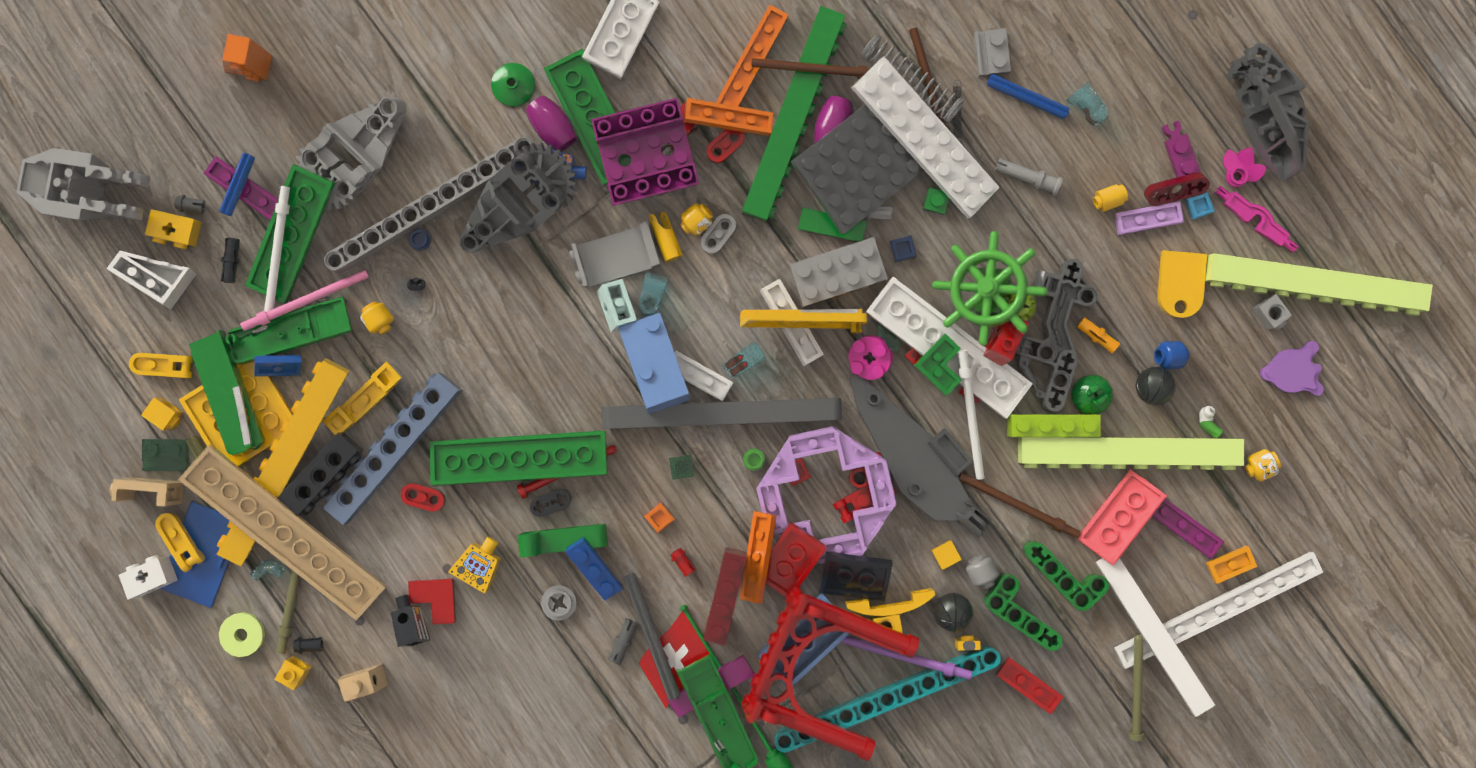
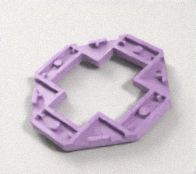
M833 426L790 435L756 488L762 512L777 515L774 536L780 537L789 525L779 484L800 479L795 458L838 450L843 471L865 467L874 507L853 511L857 532L820 539L819 541L827 546V552L863 555L890 512L896 506V498L887 460ZM810 520L794 523L814 537ZM826 551L817 563H824Z

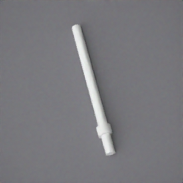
M281 186L279 203H276L275 208L277 218L264 309L266 312L274 309L286 214H289L290 205H288L290 187Z
M967 350L958 351L961 367L959 368V376L963 382L976 479L980 480L984 479L985 476L971 381L973 372L972 367L969 366Z

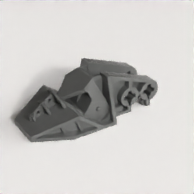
M1257 43L1243 51L1245 56L1231 62L1232 66L1228 69L1229 73L1226 77L1227 79L1230 78V80L1235 78L1238 81H1243L1241 88L1235 94L1246 115L1241 119V122L1259 158L1284 182L1305 169L1310 121L1303 118L1305 105L1300 92L1306 88V85L1269 46ZM1256 54H1257V55H1260V54H1261L1262 58H1261V57H1254V56H1255ZM1240 68H1241V69H1244V68H1245L1246 72H1245V71H1238V70H1239ZM1249 87L1256 89V91H1255V90H1252V91L1249 90V91H1247V90L1249 89Z

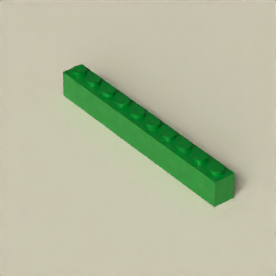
M820 6L799 62L831 65L828 63L830 55L835 56L839 43H836L838 35H843L847 23L843 22L844 14ZM795 71L742 209V214L767 223L768 218L773 219L777 208L773 204L776 197L781 198L785 187L781 183L784 177H789L792 165H789L791 157L796 158L800 148L797 141L799 136L804 137L808 125L804 123L807 116L812 117L816 106L812 102L814 97H819L824 85L820 83L822 76H827L828 74Z

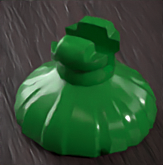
M1091 374L1081 377L1073 385L1071 400L1076 409L1083 414H1100L1111 404L1113 390L1105 378Z

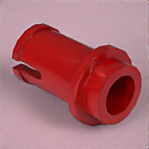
M680 547L671 553L670 556L672 557L671 561H675L683 576L686 577L694 572L696 568L686 556V550H682Z

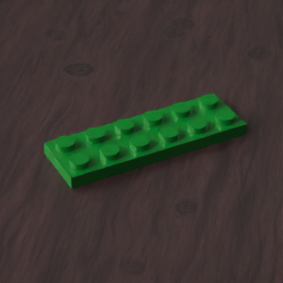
M580 49L543 69L573 124L575 132L602 185L605 186L608 182L591 119L614 114L615 112L590 63L581 59L584 51ZM623 155L619 159V164L623 167L631 163V157L628 155Z
M292 164L284 185L290 187L288 199L290 209L289 214H286L275 300L283 304L288 303L336 184L296 164ZM275 210L245 286L264 295L267 294L277 213Z

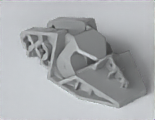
M52 148L22 161L16 193L40 213L59 218L88 220L116 217L142 221L144 209L124 204H113L102 201L106 183L114 186L124 185L148 188L150 176L112 169L94 154Z

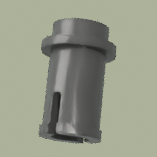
M185 195L176 197L174 206L179 212L185 210L203 214L205 210L202 208L206 207L205 200L187 198Z

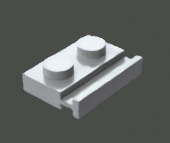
M1006 28L974 32L978 77L991 76L992 74H1009L1011 66Z

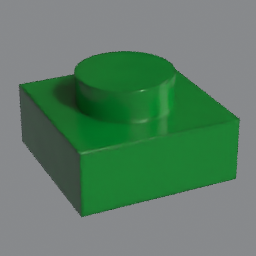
M929 187L923 210L944 215L949 197L943 191Z

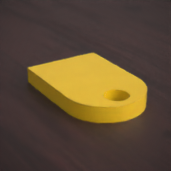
M1161 251L1157 298L1159 306L1167 315L1174 318L1189 317L1195 314L1202 306L1207 254ZM1177 301H1181L1185 305V310L1182 313H1178L1175 310L1174 306Z

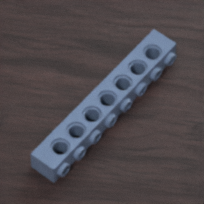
M443 373L430 376L426 381L427 387L423 391H418L411 399L413 403L409 408L405 407L397 415L399 419L394 425L390 424L384 430L383 435L385 436L380 442L376 441L368 449L370 452L365 459L362 457L354 466L356 470L341 480L339 490L337 492L333 491L326 498L327 504L323 509L342 525L349 524L463 391ZM433 391H437L439 394V400L436 403L430 400V394ZM420 407L425 411V416L422 420L416 417V411ZM405 424H407L411 430L410 434L407 437L404 436L401 431L402 427ZM390 441H393L396 445L394 453H390L387 449ZM376 458L380 459L382 463L379 470H376L373 466V461ZM361 475L367 478L365 487L359 484V477ZM346 492H350L353 496L350 504L345 501L344 496Z

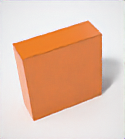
M662 502L644 516L657 533L675 520Z

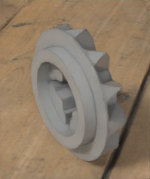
M562 585L550 587L545 591L541 599V607L545 615L557 621L569 618L574 613L577 605L575 594L569 587ZM564 595L563 603L566 607L559 606L556 610H553L556 604L553 598L559 599Z

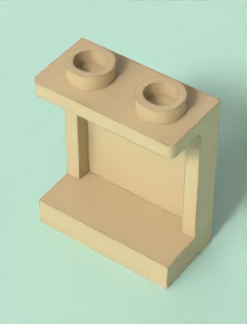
M131 477L113 479V483L110 486L112 502L134 500L135 490L157 492L156 506H172L183 503L184 484L178 481Z

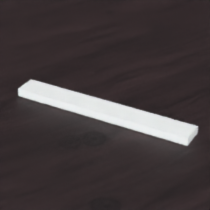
M1103 558L1096 561L1095 564L1109 582L1115 595L1194 717L1215 706L1121 559L1119 558L1114 566Z

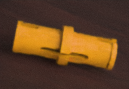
M1085 316L1076 326L1077 329H1080L1092 338L1091 341L1093 343L1097 342L1111 354L1120 345V342L1108 335L1103 327L1099 328Z

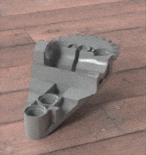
M386 97L377 104L368 105L369 107L350 114L336 122L327 123L322 127V132L316 139L309 142L305 148L299 149L302 155L295 156L300 164L296 165L336 183L327 204L328 210H333L334 205L337 209H341V202L345 206L349 205L347 198L354 200L355 197L364 191L382 168L406 113V102L402 98ZM392 102L394 103V106H395L394 112L391 110V103H392ZM379 119L382 122L381 128L378 126ZM336 139L362 165L353 169L348 163L341 164L344 159L330 145ZM315 154L317 156V162L314 159ZM346 184L349 187V192H347L345 189Z

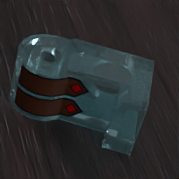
M1088 82L1066 100L1071 107L1077 104L1085 113V118L1091 125H1099L1108 117L1107 106Z
M754 341L722 364L732 380L766 359V357Z

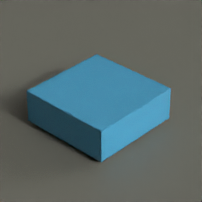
M1208 191L1185 199L1192 220L1215 212Z

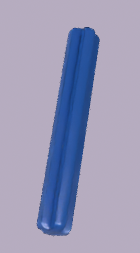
M992 74L988 79L987 85L1061 119H1065L1069 113V107L995 74Z

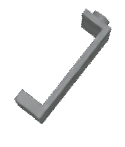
M648 222L639 224L640 227L579 245L576 243L571 244L573 250H570L569 253L572 263H577L579 271L575 272L578 283H583L585 288H589L660 267V261Z

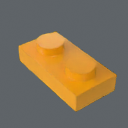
M1243 546L1206 562L1211 577L1216 584L1258 567L1249 546Z

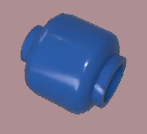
M1164 341L1154 351L1156 364L1166 370L1183 368L1190 357L1189 350L1180 341Z

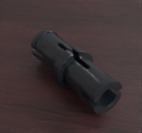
M225 238L224 257H221V262L223 263L221 282H236V269L240 261L238 259L239 239Z

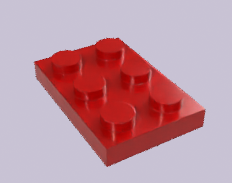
M790 522L771 549L766 584L787 597L790 590L793 591L795 586H801L826 551L827 546Z

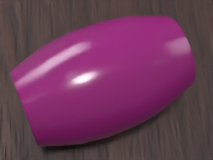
M543 95L528 105L526 113L531 126L544 143L548 146L552 145L553 150L557 151L560 149V152H562L577 140L574 126L569 117L554 101Z
M830 96L818 115L815 125L814 143L853 114V103L850 100L838 96Z

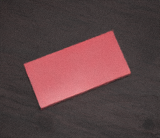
M1130 469L1081 532L1077 540L1114 566L1166 499L1167 495Z

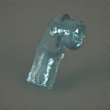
M265 560L252 570L250 575L256 581L265 574H273L275 577H280L284 573V567L278 561Z

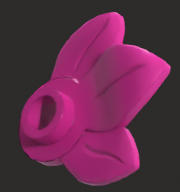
M1252 147L1245 148L1237 154L1230 149L1225 153L1223 165L1227 171L1226 181L1230 186L1241 187L1247 182L1258 181L1264 175L1266 166L1254 164V151ZM1234 173L1239 175V180L1234 179Z

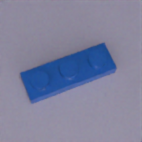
M585 537L566 548L565 553L604 601L622 590L623 585Z

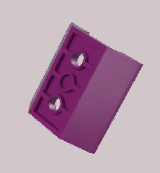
M678 98L591 119L613 206L700 185ZM666 144L672 145L674 148V152L670 156H665L661 152L662 147ZM623 155L631 157V163L626 167L619 164V159Z

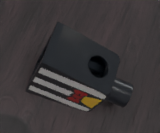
M408 594L395 598L398 610L391 612L397 646L412 647L430 641L421 608L419 606H411Z

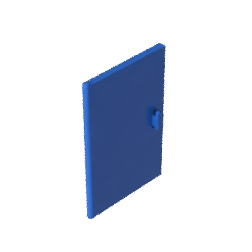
M191 501L183 525L197 548L204 554L205 561L200 564L196 563L192 566L191 570L183 572L171 554L170 561L178 581L160 588V590H165L212 608L230 562L216 555L220 549L217 547V543L222 535L227 536L230 530L227 527L230 520L217 510ZM188 551L184 553L187 559L191 557Z

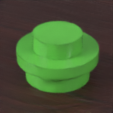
M749 449L743 457L744 465L749 470H759L765 463V456L759 449Z

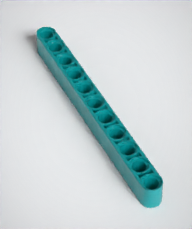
M986 645L980 647L981 650H972L943 663L950 662L954 663L956 667L963 668L967 660H973L974 665L970 671H972L971 677H974L997 667L1000 664L1001 657L996 649ZM987 652L994 653V658L990 662L984 661V655ZM928 668L813 716L820 719H829L831 723L846 729L966 679L955 675L946 679L943 678V672ZM932 677L933 683L930 686L925 687L922 685L924 678ZM906 685L913 687L909 695L902 694V688ZM884 694L892 695L891 702H881V697ZM864 702L872 704V708L869 711L865 712L860 709ZM845 710L852 713L851 717L847 720L840 718L841 712ZM788 727L780 728L774 736L776 748L784 753L818 740L810 736H801L798 731ZM783 735L790 737V742L786 745L780 744L778 741Z

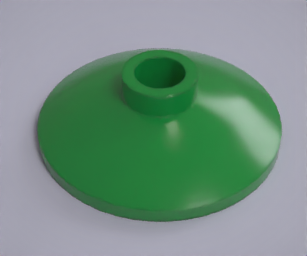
M508 63L496 70L492 77L491 88L494 96L500 103L516 107L525 104L532 97L535 90V80L530 70L518 63ZM510 80L516 81L514 86L508 85Z

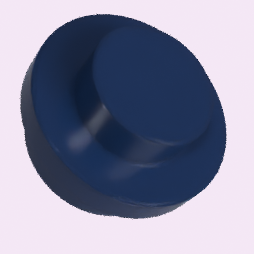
M415 229L409 236V243L415 250L423 251L430 246L431 236L424 229Z

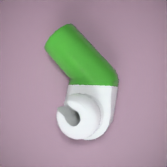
M1212 406L1203 407L1199 412L1200 426L1214 438H1218L1223 430L1213 423V416L1216 413L1215 409Z

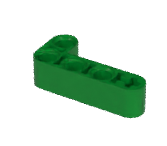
M606 524L529 531L517 535L519 557H532L544 553L562 552L583 537H585L592 548L608 546Z
M1033 540L1028 541L1024 545L1023 554L1074 608L1086 611L1107 593L1109 582L1103 576L1095 573L1089 574L1079 583L1045 545ZM1033 547L1038 548L1037 552L1043 556L1042 559L1033 555ZM1049 562H1053L1055 565L1051 573H1047L1045 569ZM1068 578L1070 581L1069 586L1066 589H1062L1061 581ZM1099 579L1101 582L1100 587L1097 590H1093V581ZM1083 594L1085 601L1083 604L1077 605L1076 598Z
M1009 573L1000 574L994 581L995 585L990 587L984 597L985 606L1047 650H1058L1062 645L1061 635L1012 602L1011 600L1020 587L1019 580ZM1011 578L1013 581L1012 586L1009 589H1004V580ZM993 597L1000 598V604L997 607H991L990 605ZM1013 609H1017L1018 617L1014 620H1010V611ZM1030 622H1036L1037 624L1036 630L1033 632H1028L1027 630ZM1044 632L1048 636L1052 637L1054 641L1052 643L1048 642V640H1046L1041 635Z

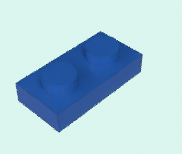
M301 355L255 356L254 377L300 376Z

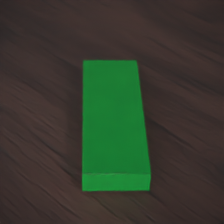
M802 207L798 230L860 242L863 241L867 221L861 220L845 234H841L826 212Z

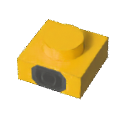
M972 634L960 635L961 638H955V648L958 651L981 650L980 640L974 638Z

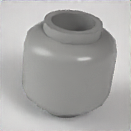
M982 554L968 561L969 565L966 567V571L975 587L982 586L983 589H987L995 585L994 580L997 579L999 573L992 558L985 557Z

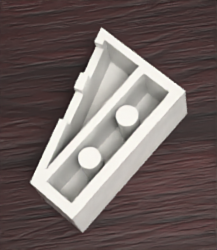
M119 251L107 267L110 272L170 310L197 275L188 267H181L124 251Z

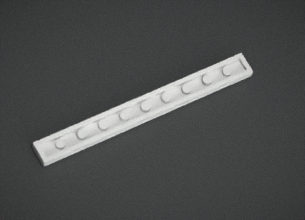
M1308 552L1163 623V626L1175 644H1178L1323 573V570L1314 552ZM1134 638L1114 647L1125 669L1134 665ZM1145 639L1143 641V660L1154 655Z

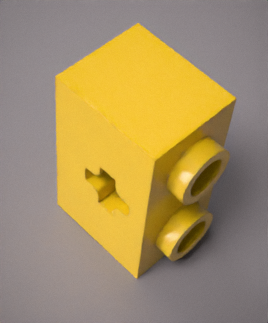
M151 209L145 235L153 237V242L166 245V241L174 242V247L187 250L188 246L196 247L202 222Z

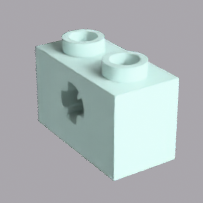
M623 279L602 284L597 290V295L610 332L618 331L619 326L637 321Z

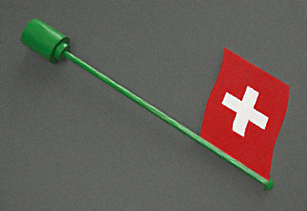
M687 605L681 606V614L670 629L660 637L679 690L683 686L675 669L680 670L709 654L717 668L722 667L707 641L703 640L704 636L687 610ZM648 648L641 658L639 665L663 705L667 708L669 704L668 697ZM735 687L731 688V691L741 705L743 700ZM753 721V727L769 751L766 754L767 758L764 760L767 767L794 768L784 752H780L777 748H771L759 726Z

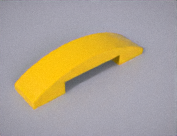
M388 361L370 376L371 379L343 405L338 406L323 420V423L334 435L338 432H346L356 424L402 379Z
M932 588L910 591L911 600L869 606L868 599L845 601L847 609L865 615H896L911 611L925 604L935 596V591Z

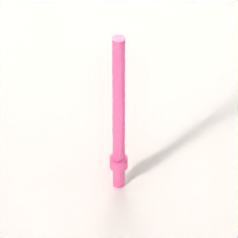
M363 270L268 312L264 310L257 313L256 317L240 323L243 331H246L260 324L262 326L266 325L276 317L369 278L366 270Z

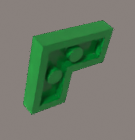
M944 333L913 366L944 396H948L962 380L946 364L961 348Z

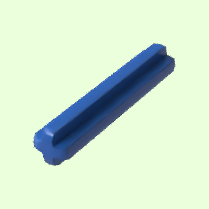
M247 153L242 154L219 211L227 216L233 215L255 161L254 156Z

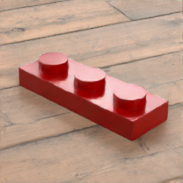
M1010 657L1006 658L996 672L999 678L1050 715L1063 698L1060 693Z

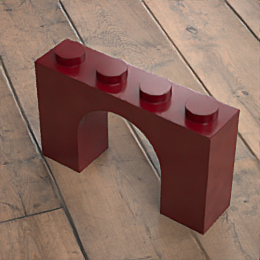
M725 547L704 632V641L724 646L726 644L747 559V552Z

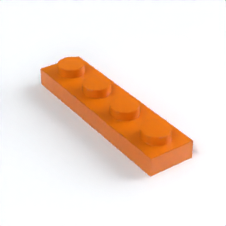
M687 98L684 122L770 136L774 113Z
M759 511L753 512L747 559L739 599L763 603L777 515Z

